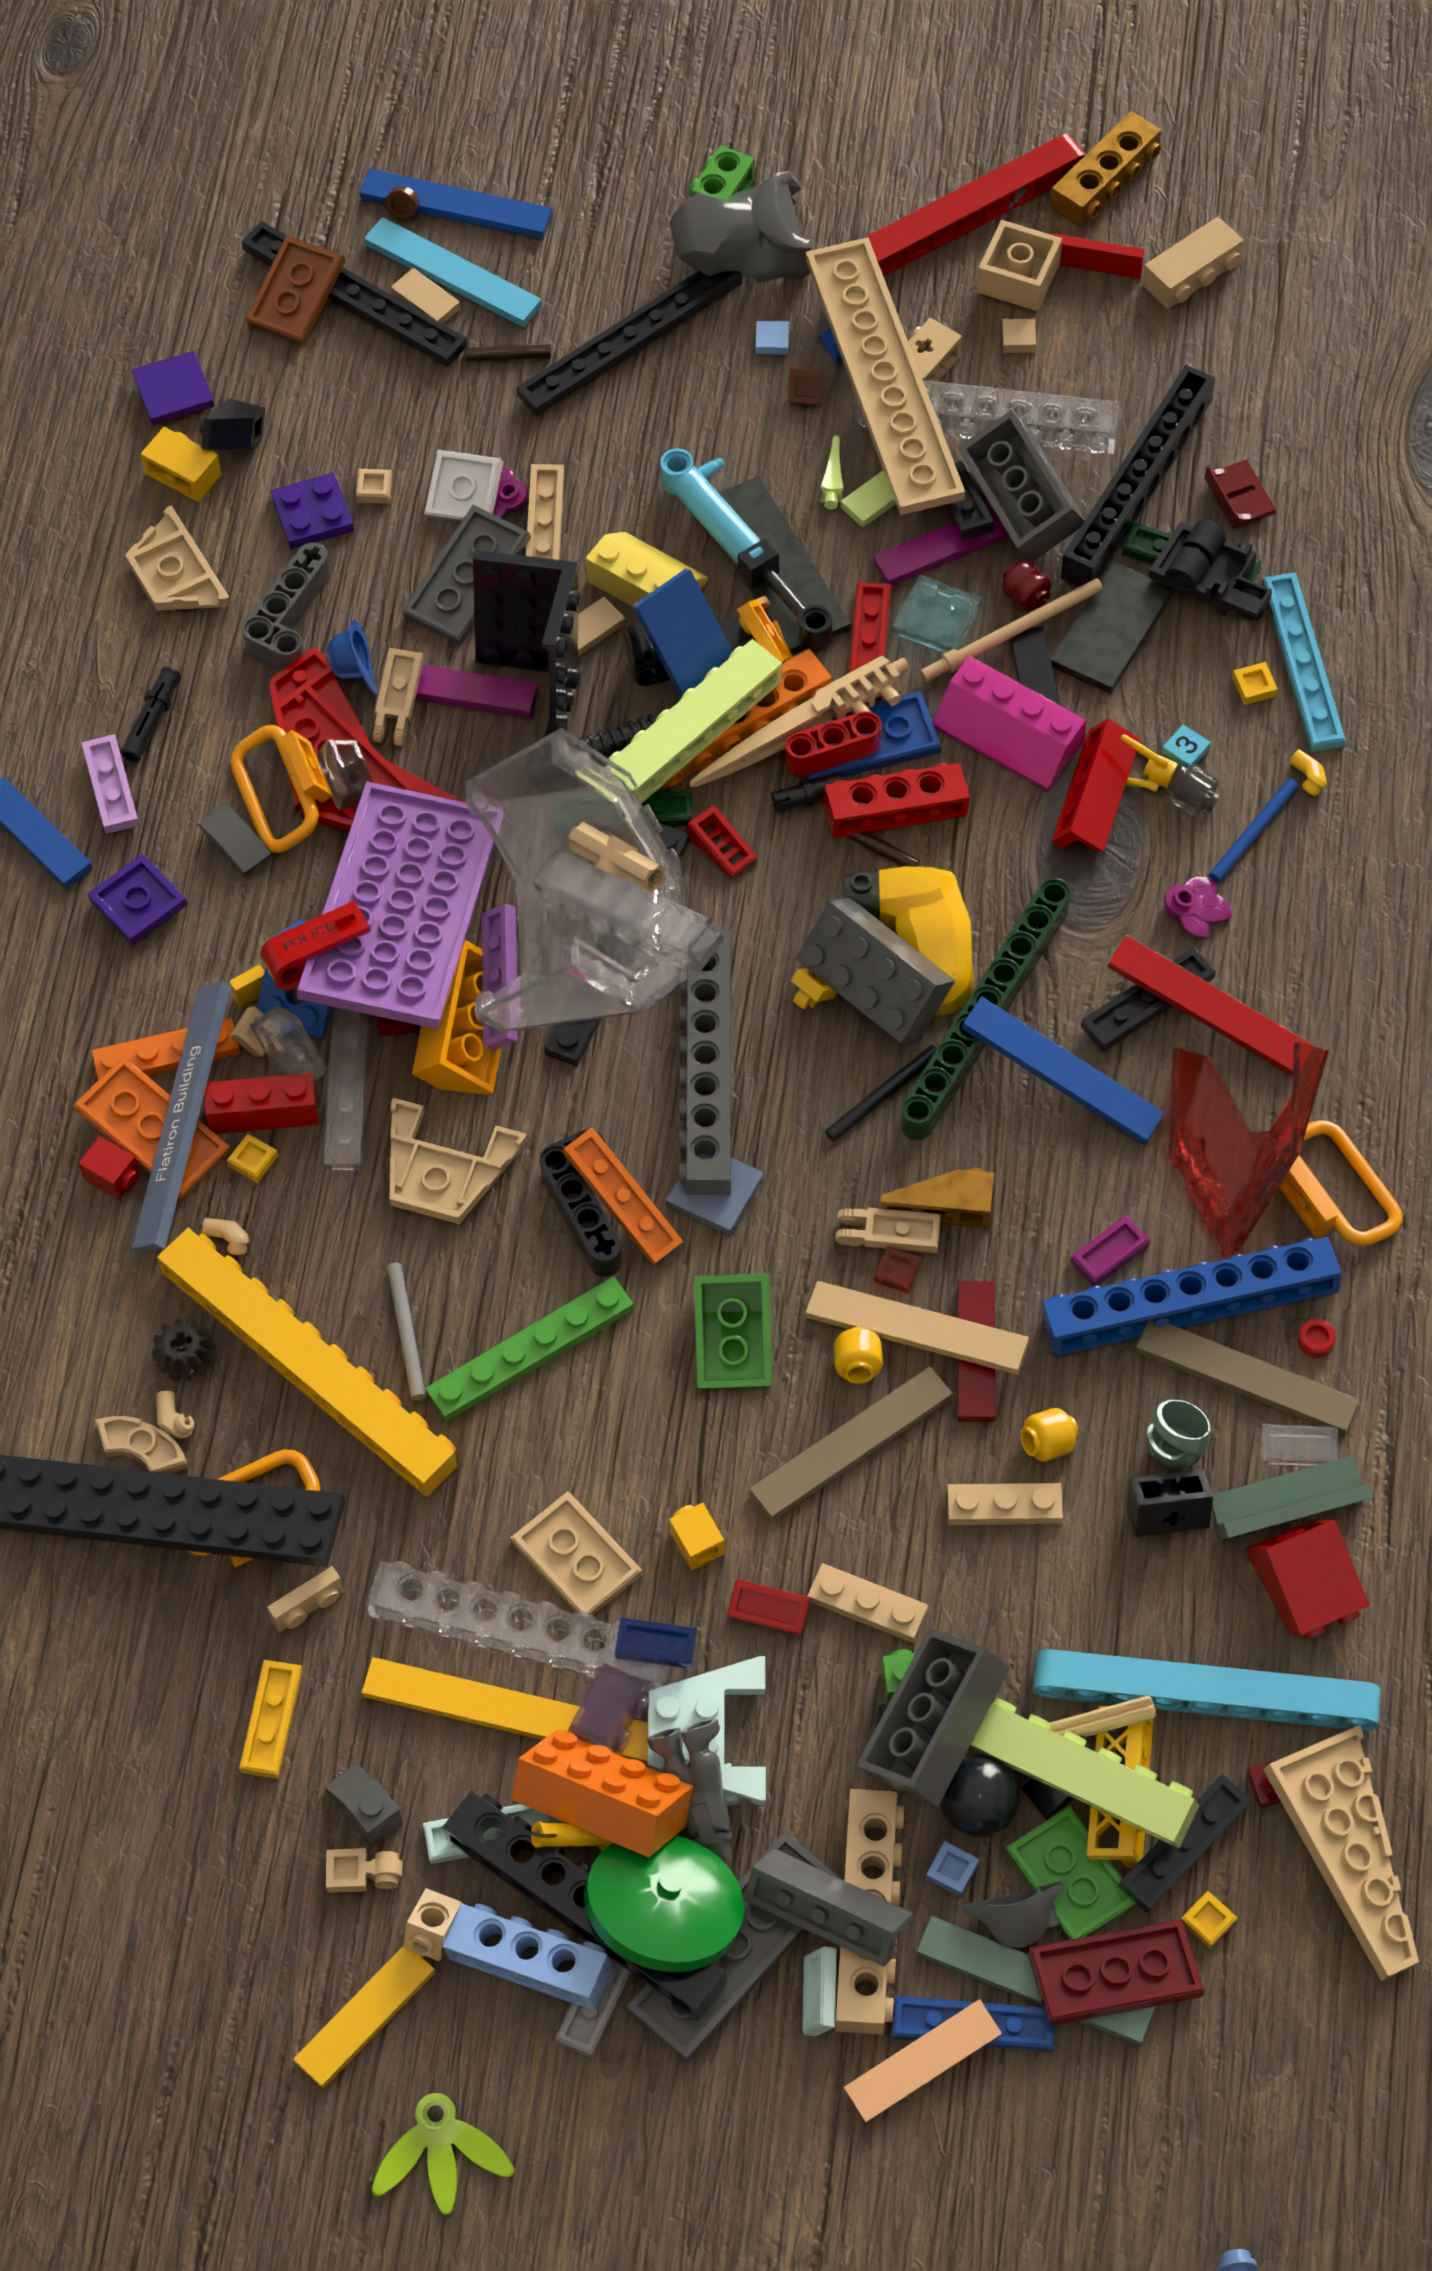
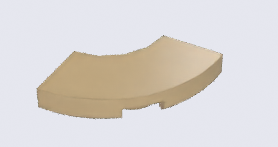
M112 1416L95 1420L106 1457L124 1456L135 1459L144 1465L148 1472L170 1474L189 1468L180 1446L163 1429L142 1422L141 1419L135 1417Z

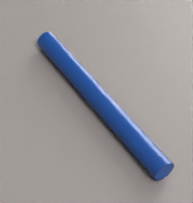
M1288 778L1209 873V878L1217 883L1223 880L1298 789L1299 785L1294 779Z

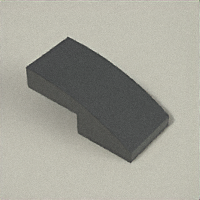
M227 804L198 824L217 851H223L242 877L271 855V852L259 837Z

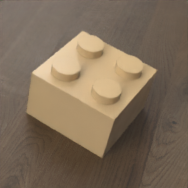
M1001 220L978 268L977 293L1038 311L1060 265L1062 238Z

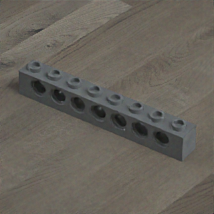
M688 930V944H681V966L687 965V975H680L681 996H687V1005H680V1027H687V1036H680V1058L687 1057V1067H680V1089H687V1098H680V1120H687V1130H680V1152H687V1162H679L680 1184H687V1195H731L730 930ZM703 968H709V969H711L710 971H707V972L700 971V969H703ZM711 999L709 1002H701L699 1000ZM703 1029L711 1030L709 1033H701L699 1031ZM702 1060L711 1061L709 1064H701L699 1062ZM703 1091H709L712 1094L703 1096L698 1093ZM701 1123H710V1124H712V1125L709 1126V1127H701V1126H699V1124H701ZM702 1153L713 1155L709 1159H701L697 1156Z

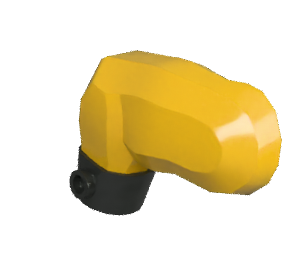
M911 866L843 873V898L850 897L955 980L935 1016L951 1014L962 1008L975 989V974L972 963L971 922L955 875L950 871L933 867Z

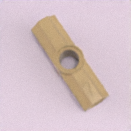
M582 822L577 827H573L568 836V848L573 850V852L587 860H591L595 863V867L621 881L624 879L649 894H652L656 889H660L665 880V867L661 866L660 863L638 853L639 850L621 839L613 835L608 836L585 822Z

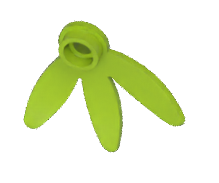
M431 2093L424 2096L417 2104L415 2110L417 2125L403 2135L383 2159L375 2175L371 2191L378 2197L393 2189L412 2170L427 2147L428 2176L432 2194L440 2212L443 2215H449L453 2211L457 2194V2167L452 2144H455L475 2164L495 2175L510 2178L514 2173V2167L505 2152L489 2136L472 2125L455 2119L456 2109L449 2097L441 2093ZM434 2105L440 2106L444 2112L443 2118L438 2122L432 2121L428 2116L430 2107Z

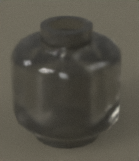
M1191 764L1187 768L1181 766L1167 787L1171 791L1169 795L1170 801L1192 816H1197L1203 809L1210 812L1221 796L1216 792L1219 784L1218 779L1196 764Z

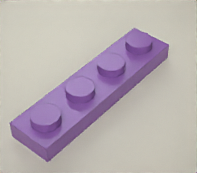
M503 904L481 913L483 1048L497 1050L518 1041L516 907L508 904Z

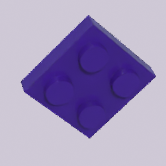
M334 472L270 490L290 549L354 531L352 518Z
M144 854L138 856L87 893L89 901L132 946L187 906L186 898Z

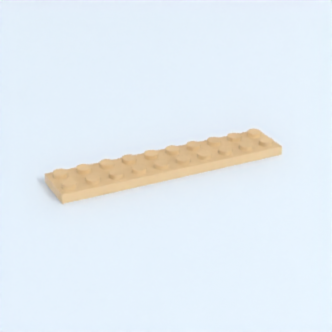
M869 238L807 251L806 262L900 515L965 500L964 487Z

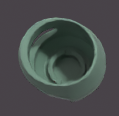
M1181 1400L1162 1402L1152 1412V1424L1148 1428L1146 1438L1149 1450L1153 1457L1164 1466L1175 1469L1189 1468L1202 1459L1209 1445V1420L1198 1407L1189 1402Z

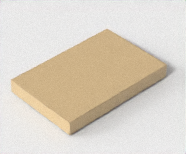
M569 1491L510 1537L514 1547L584 1622L643 1575L642 1569Z

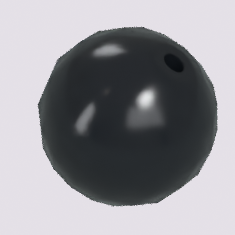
M986 1755L968 1756L963 1758L939 1805L944 1818L954 1829L971 1837H988L1004 1830L1012 1822L1018 1811L1020 1792L1014 1774L1003 1763Z

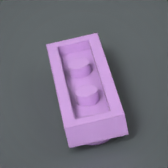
M115 734L81 742L105 834L139 826Z

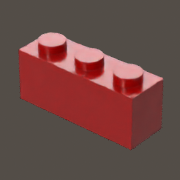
M313 1073L207 1082L205 1089L206 1117L209 1129L215 1134L319 1125L317 1090Z

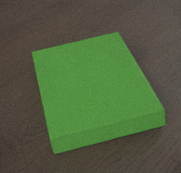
M1071 1806L1005 1847L1006 1854L1030 1888L1063 1881L1064 1890L1053 1902L1059 1923L1057 1926L1067 1940L1092 1936L1138 1906L1118 1887L1123 1878L1110 1860H1089L1087 1857L1089 1831Z

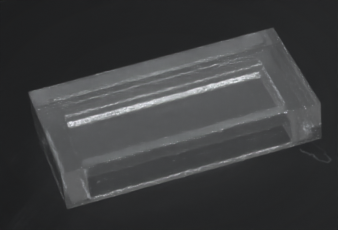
M1262 1424L1261 1464L1317 1466L1338 1460V1427Z

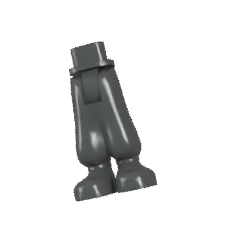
M718 1719L697 1722L689 1725L682 1731L680 1728H673L649 1736L647 1738L649 1748L664 1758L663 1773L673 1774L680 1781L693 1786L686 1828L691 1839L712 1851L720 1859L733 1855L728 1840L732 1837L723 1789L720 1760L718 1755L710 1751L708 1747L709 1743L719 1733ZM683 1742L688 1750L690 1761L684 1758L682 1751Z

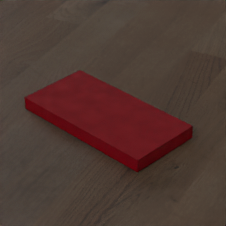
M1182 1919L1030 1947L1027 1953L1048 2026L1201 1998L1205 1992Z

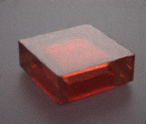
M886 1246L875 1273L874 1282L909 1294L921 1264V1257Z

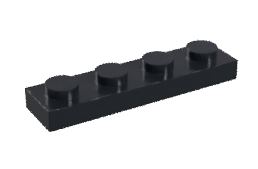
M1194 946L1172 960L1175 964L1206 982H1210L1215 978V969ZM1135 984L1082 1019L1081 1028L1104 1052L1172 1007V1005Z
M1223 1774L1196 1801L1200 1806L1180 1848L1159 1840L1118 1884V1887L1146 1913L1152 1909L1250 1804L1251 1800Z

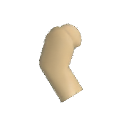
M204 1218L203 1234L209 1237L224 1238L228 1241L227 1251L229 1254L244 1255L247 1252L246 1245L249 1243V1235L238 1223L230 1220Z
M158 1392L156 1394L158 1426L176 1439L189 1437L195 1427L193 1418L190 1415L185 1418L183 1414L175 1411L174 1392Z

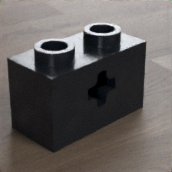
M1204 1469L1132 1477L1129 1479L1126 1510L1135 1537L1210 1528L1213 1494Z

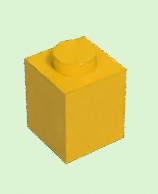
M704 1503L695 1507L692 1505L685 1506L676 1511L673 1517L669 1519L670 1534L691 1571L725 1554L724 1538Z

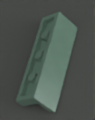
M1350 1456L1213 1494L1212 1512L1220 1539L1222 1540L1373 1497L1369 1483L1361 1485L1354 1459Z

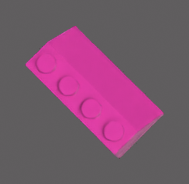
M971 656L967 657L951 679L933 720L935 729L1048 792L1086 738L1085 719Z

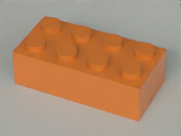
M555 1730L518 1758L511 1800L649 1858L686 1827L693 1786L680 1781L673 1774L661 1773L646 1767L639 1760L627 1759L612 1753L605 1746L593 1745L578 1739L571 1732Z

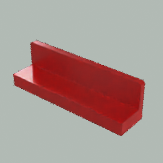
M1109 718L1088 730L1051 840L1052 843L1060 848H1064L1079 840L1098 853L1105 849L1137 750L1123 742L1121 736L1127 735L1140 743V739Z

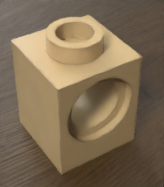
M425 1888L407 1921L403 1947L412 1950L420 1956H427L440 1961L445 1953L443 1948L444 1942L462 1902Z

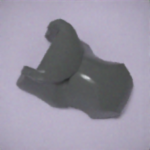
M791 171L776 173L768 178L760 187L739 191L728 199H718L701 193L692 196L675 211L670 220L671 234L679 260L706 276L727 271H742L743 276L752 277L759 283L782 277H805L811 274L806 262V252L817 249L815 240L802 238L794 209L796 203L794 194L801 190L797 177Z

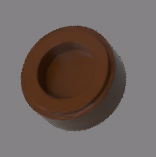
M397 186L391 190L386 198V209L394 218L408 220L418 210L419 198L409 187Z

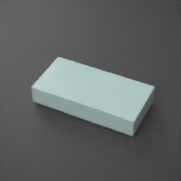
M824 1946L804 1957L802 2028L804 2035L818 2036L835 2028L837 1948Z

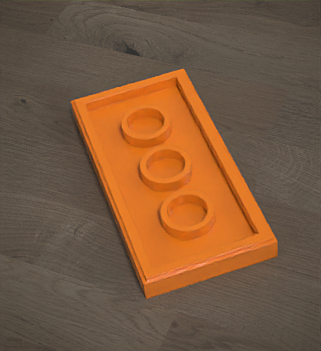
M123 1056L73 1106L77 1113L112 1143L134 1155L137 1164L151 1175L171 1096ZM200 1120L197 1121L178 1196L180 1201L230 1152V1146Z

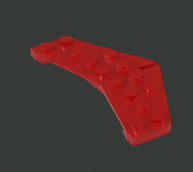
M316 646L278 672L270 680L269 688L277 726L282 728L285 733L293 730L311 742L333 794L332 797L323 803L315 799L319 813L318 823L350 832L366 781L477 805L466 798L460 800L383 758L372 747L337 682L329 661ZM288 774L296 814L300 811V816L304 819V810Z

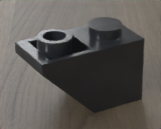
M228 398L202 419L199 428V435L203 437L201 449L207 451L251 449L262 439L266 408Z

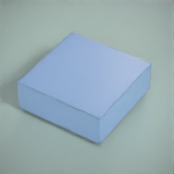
M756 321V354L788 355L789 321Z

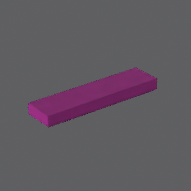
M993 507L987 509L994 521V532L962 540L954 523H951L874 555L873 563L885 583L893 586L1008 538V532Z
M423 665L415 699L530 718L538 687L537 683Z

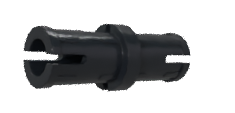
M835 771L832 774L811 781L805 778L799 780L798 785L772 791V801L786 798L785 801L773 804L775 811L781 813L784 810L805 803L807 806L814 805L815 800L823 798L825 785L841 780L838 772Z

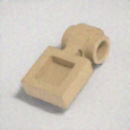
M366 1848L327 1850V1892L367 1891V1878L375 1881L376 1888L394 1889L398 1887V1881L402 1879L403 1862L399 1859V1854L392 1851L378 1852L375 1854V1859L368 1861Z

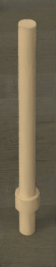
M1096 578L958 651L952 649L944 653L942 659L920 670L922 679L928 682L947 671L952 673L958 670L968 656L974 658L1102 591L1101 582Z

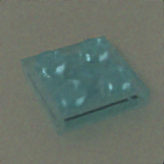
M919 575L892 625V633L943 653L952 649L958 651L981 607L982 597Z

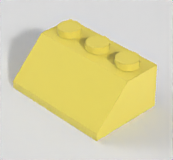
M626 532L604 535L585 558L587 582L630 606L684 569L692 571L700 589L708 582V577Z

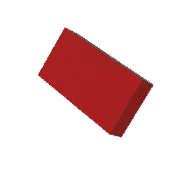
M737 1578L727 1616L802 1635L811 1597Z

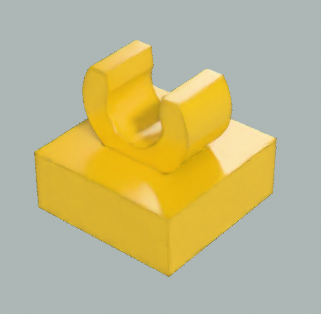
M807 968L798 969L791 980L792 983L800 988L793 1002L803 1010L808 1005L814 1008L818 1002L834 999L837 994L835 990Z

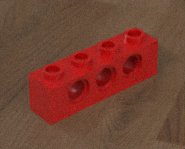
M942 763L931 768L919 770L905 769L894 774L882 776L875 774L864 779L835 781L832 784L825 785L822 805L831 837L838 838L850 836L858 832H874L965 817L968 812L970 795L960 763L950 765Z

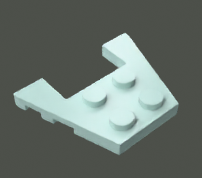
M765 1656L755 1657L649 1691L648 1737L664 1730L680 1728L682 1731L694 1723L718 1719L719 1733L709 1743L708 1747L710 1751H713L719 1757L724 1794L731 1797L733 1795L751 1800L753 1804L766 1806V1767H726L724 1765L725 1695H765ZM683 1742L682 1751L684 1758L690 1761L688 1750ZM648 1745V1767L663 1773L664 1758L652 1751Z

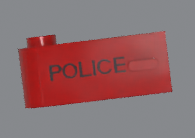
M354 900L270 938L262 946L260 955L277 987L282 990H292L299 986L306 965L305 961L371 932V929Z

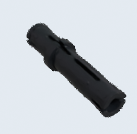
M162 667L152 690L147 691L144 697L145 704L124 746L120 750L121 756L126 760L134 763L140 762L141 756L163 712L168 711L172 704L170 698L181 680V674L171 667Z

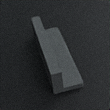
M772 1849L752 1867L744 1899L746 1902L883 1967L892 1958L898 1933L910 1922L912 1916L911 1912L777 1849Z

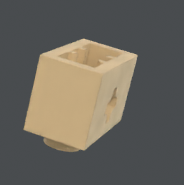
M929 318L922 327H916L909 338L908 343L927 393H929L961 357L962 336L936 320Z

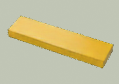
M402 1946L293 2058L294 2063L324 2089L435 1974V1969L420 1955Z

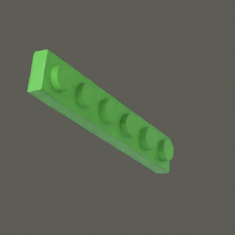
M613 1276L425 1388L426 1394L444 1421L447 1422L634 1311V1304Z

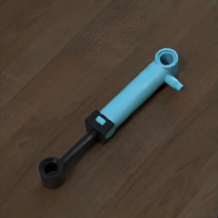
M676 448L665 452L660 460L661 480L664 490L669 494L676 495L738 565V574L752 590L766 582L798 618L799 642L806 650L810 649L812 652H820L827 649L833 640L832 614L830 610L818 604L806 607L777 575L780 571L779 553L766 538L760 540L708 482L707 478L716 474L725 466L723 459L717 458L697 469L693 464V457L688 451Z

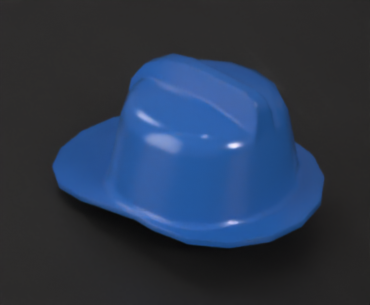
M353 620L350 622L348 630L334 636L329 642L328 661L333 669L332 672L341 679H364L369 690L376 695L378 691L371 668L367 639L359 622Z

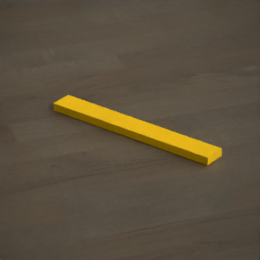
M372 1657L362 1689V1696L364 1698L539 1740L545 1739L555 1730L568 1731L575 1734L578 1739L593 1745L605 1746L612 1753L627 1759H636L648 1765L647 1722Z

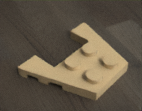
M393 1098L391 1101L390 1205L460 1225L524 1148L527 1142V1134L495 1125L484 1157L471 1155L416 1140L415 1137L425 1113L424 1106Z

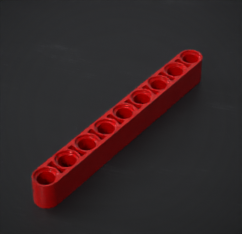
M1069 134L1061 135L868 235L867 237L870 240L883 277L1010 211V200L1014 204L1012 207L1014 209L1051 190L1086 153ZM1025 187L1027 189L1026 192L1015 203V195L1021 188Z

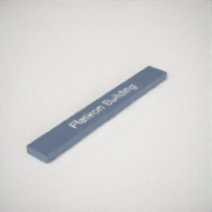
M223 981L198 988L132 1249L141 1254L166 1248L231 991V986Z

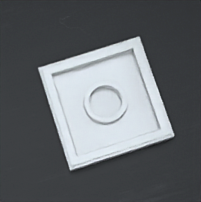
M437 450L424 514L430 518L461 522L472 505L493 514L503 467L501 458Z

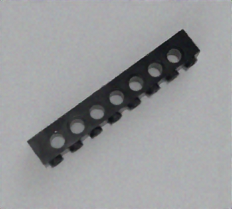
M1187 364L1184 366L1064 552L1061 579L1080 587L1096 578H1100L1129 533L1133 523L1136 522L1211 404L1215 384L1214 376Z
M471 1790L442 1828L446 1840L587 1942L595 1943L604 1948L608 1957L699 2021L727 1984L726 1972L723 1970L724 1964L718 1959L710 1965L692 1970L685 1977H677L671 1972L653 1970L637 1965L617 1954L596 1933L587 1916L586 1908L576 1905L577 1900L584 1895L586 1881L591 1868L582 1861H577L574 1864L563 1856L565 1851L560 1846L534 1847L531 1840V1835L534 1834H532V1826L518 1816L511 1819L501 1811L503 1807L488 1794H484L481 1797ZM489 1828H499L502 1830L501 1835L495 1840H486L482 1837L483 1833ZM521 1850H529L534 1853L527 1862L519 1863L513 1860L515 1854ZM553 1872H559L565 1876L564 1880L558 1885H548L544 1882L545 1878Z

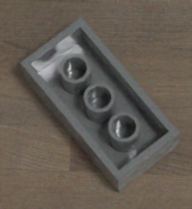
M1013 409L958 447L959 452L1017 549L1031 562L1081 528L1085 521L1084 517L1030 428Z
M850 897L828 902L795 958L900 1043L922 1037L955 983L953 978Z
M929 1628L856 1766L880 1785L938 1807L1010 1668L985 1647Z

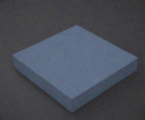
M709 1153L699 1154L697 1157L701 1159H709L713 1157V1155ZM731 1158V1195H687V1184H680L678 1179L666 1199V1207L731 1236L762 1183L764 1172Z

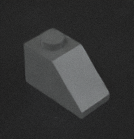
M353 1765L325 1786L326 1791L371 1848L403 1825L399 1808L377 1780L359 1765Z

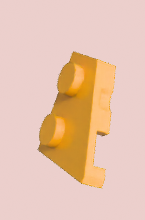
M766 596L750 601L738 608L737 611L740 614L739 622L747 634H752L759 645L781 663L793 657L776 620L771 622L764 611L765 608L770 606Z

